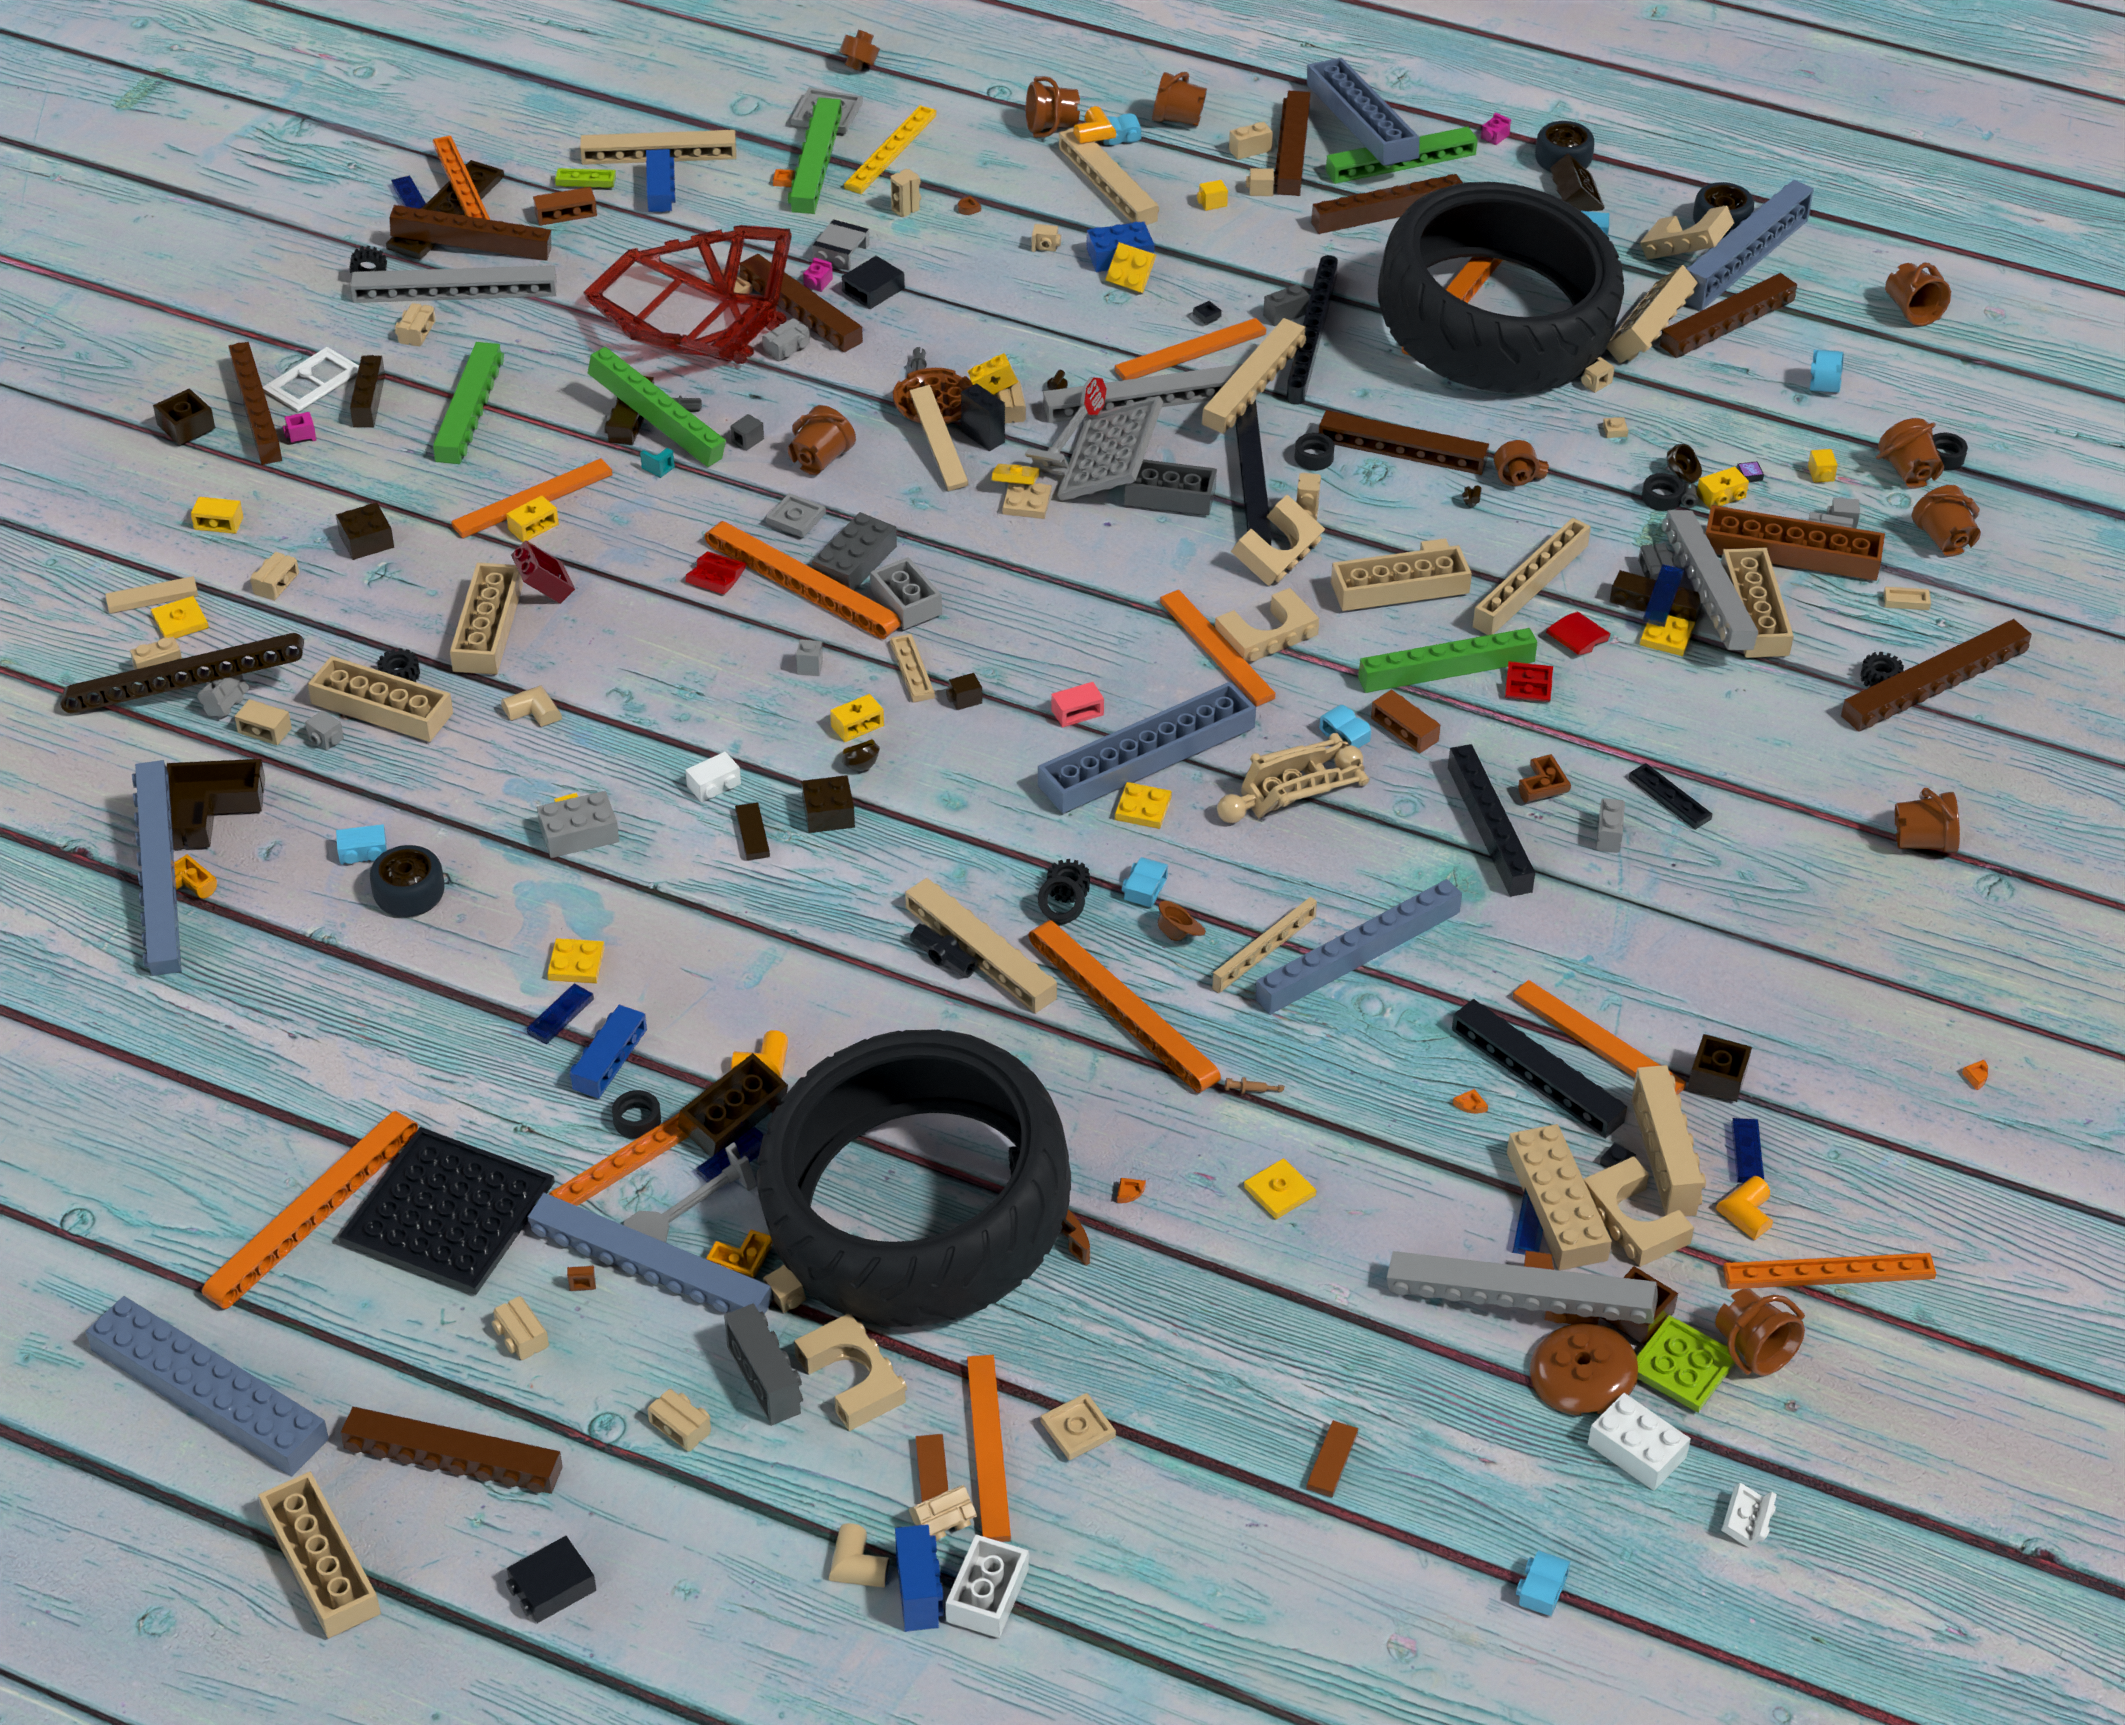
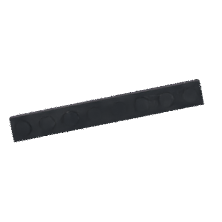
M1468 744L1450 748L1448 770L1509 896L1533 893L1535 871L1473 745Z
M1472 999L1454 1013L1453 1032L1604 1139L1625 1122L1627 1106L1621 1100L1613 1097L1601 1086L1593 1083L1581 1072L1573 1069L1561 1058L1553 1055L1544 1046L1533 1041L1524 1032L1513 1027L1504 1018L1493 1013L1485 1005Z

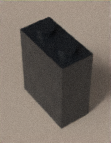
M874 256L842 276V293L865 307L872 309L905 289L904 272L880 257Z
M977 383L962 391L961 432L988 451L1005 443V402Z
M567 1536L507 1567L508 1580H506L508 1590L512 1596L517 1595L520 1598L519 1603L526 1616L531 1615L536 1623L545 1620L597 1591L594 1574Z

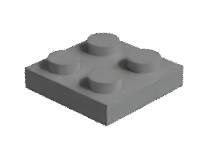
M789 493L767 515L766 524L803 538L826 514V507Z

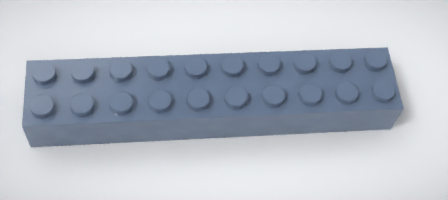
M1342 57L1307 64V86L1383 166H1391L1394 163L1409 162L1412 159L1419 158V136Z
M1796 180L1791 181L1781 191L1774 194L1769 201L1763 203L1757 211L1752 212L1739 226L1732 229L1715 247L1709 248L1703 256L1698 257L1696 262L1686 268L1698 284L1693 289L1695 292L1685 299V304L1699 311L1704 310L1804 225L1809 218L1814 188Z
M1231 682L1225 683L1039 765L1038 787L1062 813H1065L1126 786L1127 782H1135L1255 728L1256 707Z
M126 1296L119 1299L86 1330L91 1351L291 1477L329 1440L324 1419Z

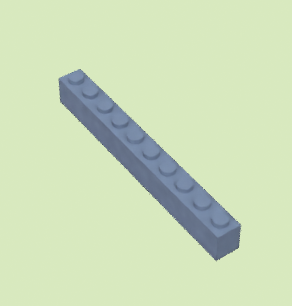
M164 760L135 764L136 773L132 774L133 787L137 788V793H133L134 805L138 807V812L134 813L136 827H139V832L135 833L137 846H140L141 851L137 852V862L142 867V871L138 872L139 885L143 886V892H139L141 906H144V912H140L142 926H145L146 931L142 932V943L144 947H147V952L143 953V962L145 967H149L152 976L182 972L169 776Z
M1445 879L1256 980L1255 1000L1270 1015L1457 915L1460 913L1462 892L1448 879Z
M542 1194L528 1216L531 1229L536 1235L552 1238L564 1247L571 1246L576 1248L585 1256H595L607 1265H617L631 1275L635 1273L641 1275L650 1283L665 1285L674 1293L689 1295L698 1303L705 1302L713 1305L720 1312H733L754 1303L759 1312L763 1311L765 1314L774 1300L770 1285L549 1194Z

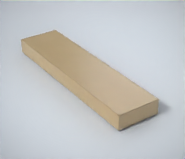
M194 576L106 593L105 595L109 613H115L181 600L190 596L196 597L198 596Z
M912 634L890 638V645L912 702L934 699L935 692Z

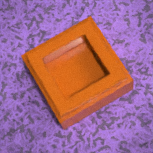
M776 169L773 177V186L791 187L792 180L795 179V170Z

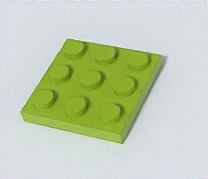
M1671 1315L1666 1318L1637 1356L1638 1379L1697 1413H1699L1735 1365L1727 1346Z

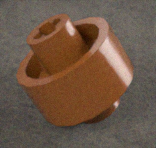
M859 29L856 37L845 34L839 53L848 57L845 63L846 66L861 71L863 64L874 66L880 51L879 47L871 44L874 35Z
M1524 440L1509 441L1500 446L1495 452L1493 459L1498 477L1502 483L1508 486L1525 485L1534 478L1544 479L1548 474V462L1539 460L1533 446Z

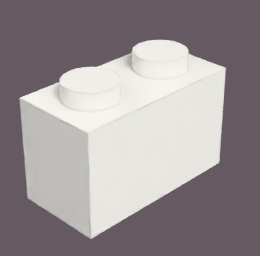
M726 752L685 770L687 787L700 802L713 798L741 784L740 767Z

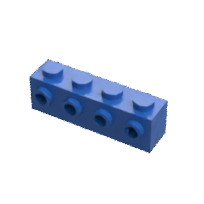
M669 149L646 150L648 212L672 211V203H676L674 157H670Z
M619 1004L614 1012L608 1015L605 1025L596 1032L593 1042L584 1049L581 1059L570 1070L569 1076L573 1090L598 1099L601 1097L647 1031L645 1013Z

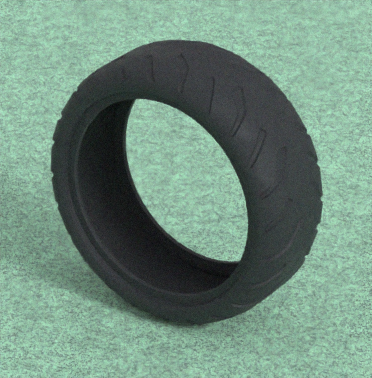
M1465 182L1435 190L1419 198L1409 206L1395 223L1388 237L1381 264L1377 288L1378 303L1386 327L1390 328V333L1398 345L1403 346L1404 351L1431 371L1451 381L1477 389L1500 393L1535 392L1559 387L1579 377L1585 372V368L1596 363L1597 358L1602 356L1611 339L1621 309L1624 295V277L1621 261L1618 260L1619 255L1613 242L1609 241V237L1591 218L1571 204L1545 192L1517 184ZM1461 257H1487L1509 261L1527 267L1550 280L1569 298L1573 307L1555 314L1536 317H1517L1493 313L1464 302L1448 292L1433 278L1427 268L1442 261Z
M940 1029L898 1030L861 1040L835 1052L832 1057L827 1056L808 1070L805 1077H800L782 1098V1104L776 1107L767 1124L768 1131L767 1134L763 1135L758 1157L760 1168L757 1169L756 1178L759 1200L773 1245L784 1265L796 1276L803 1288L812 1297L829 1308L844 1315L850 1314L856 1319L884 1326H925L955 1320L956 1318H964L985 1309L989 1304L998 1302L1022 1284L1023 1279H1028L1044 1261V1255L1050 1253L1063 1227L1061 1223L1066 1220L1070 1203L1071 1168L1063 1125L1051 1096L1035 1073L1022 1061L1008 1051L973 1035L949 1030L942 1031ZM926 1113H946L972 1118L998 1130L1020 1151L1016 1168L1010 1180L991 1204L969 1221L931 1237L898 1242L865 1239L839 1230L826 1222L811 1208L817 1183L831 1160L847 1144L864 1132L897 1118Z

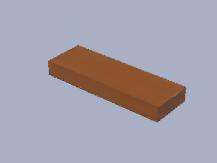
M1332 1420L1307 1482V1490L1333 1498L1359 1428Z
M943 1434L915 1436L921 1502L949 1491Z

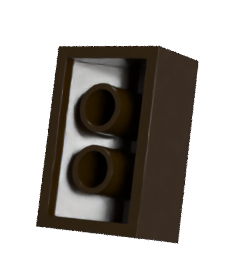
M1567 153L1550 168L1553 174L1551 178L1557 185L1556 190L1561 196V200L1571 204L1580 211H1601L1605 208L1592 174L1570 154Z

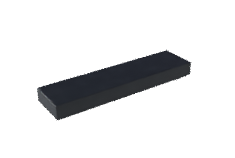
M1647 763L1629 773V779L1695 830L1712 820L1713 814Z

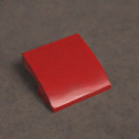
M707 551L697 559V567L686 574L685 582L724 595L740 578L746 568V563Z
M1578 611L1561 618L1546 631L1548 635L1578 655L1592 652L1595 644L1608 641L1611 633Z
M1508 661L1505 698L1550 702L1553 666Z

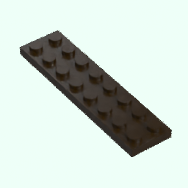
M470 160L465 165L480 199L505 177L503 169L473 160ZM450 181L421 208L465 216ZM392 236L386 242L387 250L421 260L437 243Z

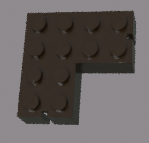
M261 759L167 763L166 765L169 776L173 849L184 848V845H188L189 848L210 847L214 814L262 811L265 774Z

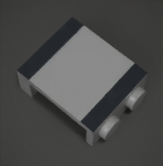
M833 219L812 245L813 258L831 262L832 267L850 271L851 254L857 247L867 249L870 245L869 229Z

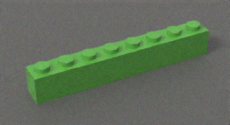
M818 97L817 104L813 105V117L809 119V130H806L805 136L806 142L802 144L803 154L799 155V167L795 169L796 179L792 180V192L788 194V204H791L792 212L815 214L842 116L841 99Z
M1469 127L1419 136V158L1412 159L1409 162L1394 163L1391 166H1383L1366 147L1327 155L1326 173L1334 184L1474 156L1476 155L1478 139Z
M475 342L433 444L435 462L461 464L463 456L467 455L468 444L473 440V431L478 428L479 416L482 417L483 407L485 403H488L489 392L494 387V379L498 377L499 367L504 363V353H501L500 344Z
M606 346L591 354L587 374L706 467L722 459L726 443L723 437Z
M1525 628L1360 658L1358 679L1365 693L1505 668L1508 667V661L1533 663L1536 658L1538 642L1531 629Z

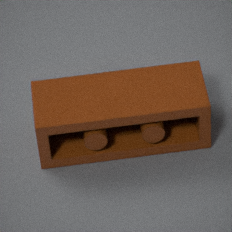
M591 187L533 196L534 211L539 226L597 216L596 200Z
M1392 689L1372 702L1371 719L1419 754L1439 741L1441 724Z

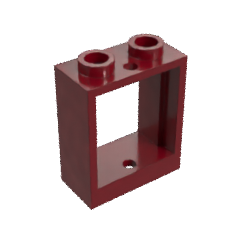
M527 540L511 554L523 582L561 604L575 590L563 563Z

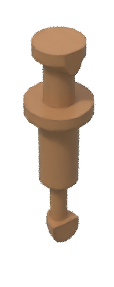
M1242 1077L1241 1082L1233 1081L1232 1078H1226L1225 1090H1229V1088L1240 1089L1241 1094H1245V1091L1265 1093L1267 1090L1282 1092L1285 1088L1284 1085L1279 1084L1278 1086H1268L1264 1082L1246 1081V1077Z

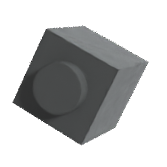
M749 414L730 425L731 442L745 451L764 440L763 422Z

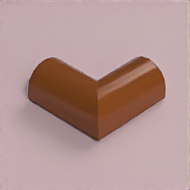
M1552 754L1531 759L1530 766L1536 776L1519 780V793L1525 803L1564 794L1571 789V783Z

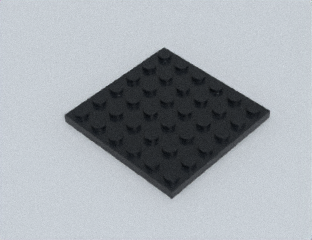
M419 1127L339 1235V1241L343 1245L477 1295L528 1222V1216L542 1194L549 1192L555 1183V1179L551 1174Z

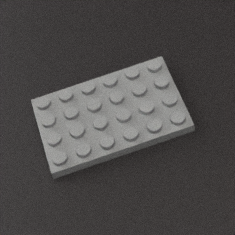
M1160 396L1086 417L1068 465L1070 470L1064 476L1057 494L1061 501L1075 499L1085 494H1094L1100 490L1112 489L1115 486L1131 484L1136 481L1163 405V400Z

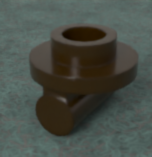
M1058 370L1055 376L1047 381L1048 389L1058 390L1068 387V381L1063 378L1065 376L1063 370Z
M1479 485L1474 486L1473 489L1470 486L1464 488L1462 497L1466 505L1469 504L1470 507H1475L1480 502L1482 488Z

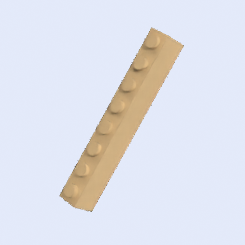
M1074 128L1059 132V149L1132 223L1145 222L1148 225L1158 221V204L1138 186L1137 182L1128 176L1127 172L1118 166L1117 162L1097 142L1079 143L1073 133Z
M735 130L581 135L580 142L582 165L646 162V150L669 149L670 157H674V161L736 159Z
M1283 318L1203 408L1202 425L1223 434L1229 427H1233L1236 419L1244 414L1248 405L1254 403L1256 396L1265 390L1269 381H1273L1276 373L1285 367L1289 359L1294 357L1297 349L1303 347L1306 341V336H1304L1305 326Z
M1571 518L1475 607L1473 628L1487 635H1492L1498 631L1588 547L1591 526Z
M925 878L905 891L906 909L941 936H952L958 942L960 949L978 960V968L1033 1013L1036 1014L1057 999V982L1052 976L1047 975L1036 963L1023 956L1020 950L1007 943L1004 937L997 935L986 923L976 918L970 910L960 905L954 897H950L938 884H934L931 880Z

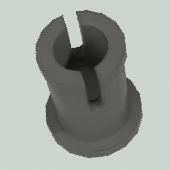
M1689 483L1684 485L1681 502L1687 508H1693L1698 503V496L1696 495L1697 486L1694 483H1691V488H1689Z

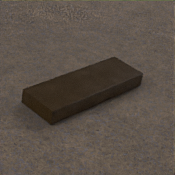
M759 803L736 805L735 811L746 859L754 860L770 857Z

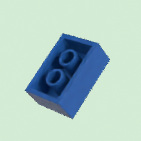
M1145 222L1087 229L1086 249L1096 272L1109 270L1118 242L1154 254L1155 244Z
M929 1524L895 1528L896 1563L905 1632L939 1628V1617L944 1616L942 1602L943 1589L939 1579V1559L936 1556V1536L930 1535Z

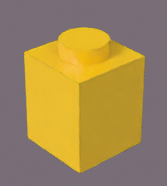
M1222 180L1199 184V192H1197V201L1203 206L1205 211L1227 207L1228 189Z
M1832 449L1811 450L1807 467L1813 482H1834L1838 464Z

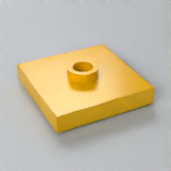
M997 464L992 472V480L1033 485L1039 476L1040 468Z
M194 596L151 609L152 616L164 638L174 637L176 639L209 628L208 622Z
M1284 1158L1244 1181V1188L1276 1220L1315 1197L1317 1191Z

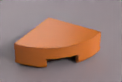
M1984 1059L1964 1067L1962 1074L1976 1090L1982 1088L1987 1081L1988 1065Z
M1475 1089L1453 1098V1104L1464 1112L1478 1114L1488 1111L1487 1103Z
M1120 1178L1117 1203H1128L1139 1198L1145 1190L1146 1180Z

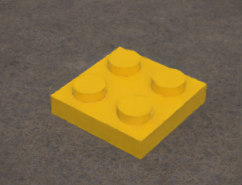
M1118 242L1105 280L1143 293L1157 255Z
M1652 611L1641 637L1640 646L1683 656L1693 633L1695 622Z
M1127 782L1115 812V820L1160 829L1172 798V791Z
M556 938L547 973L548 980L597 984L605 949L604 941Z

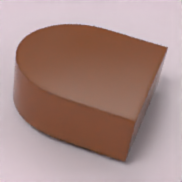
M968 196L958 202V211L963 215H972L981 211V205L974 198Z

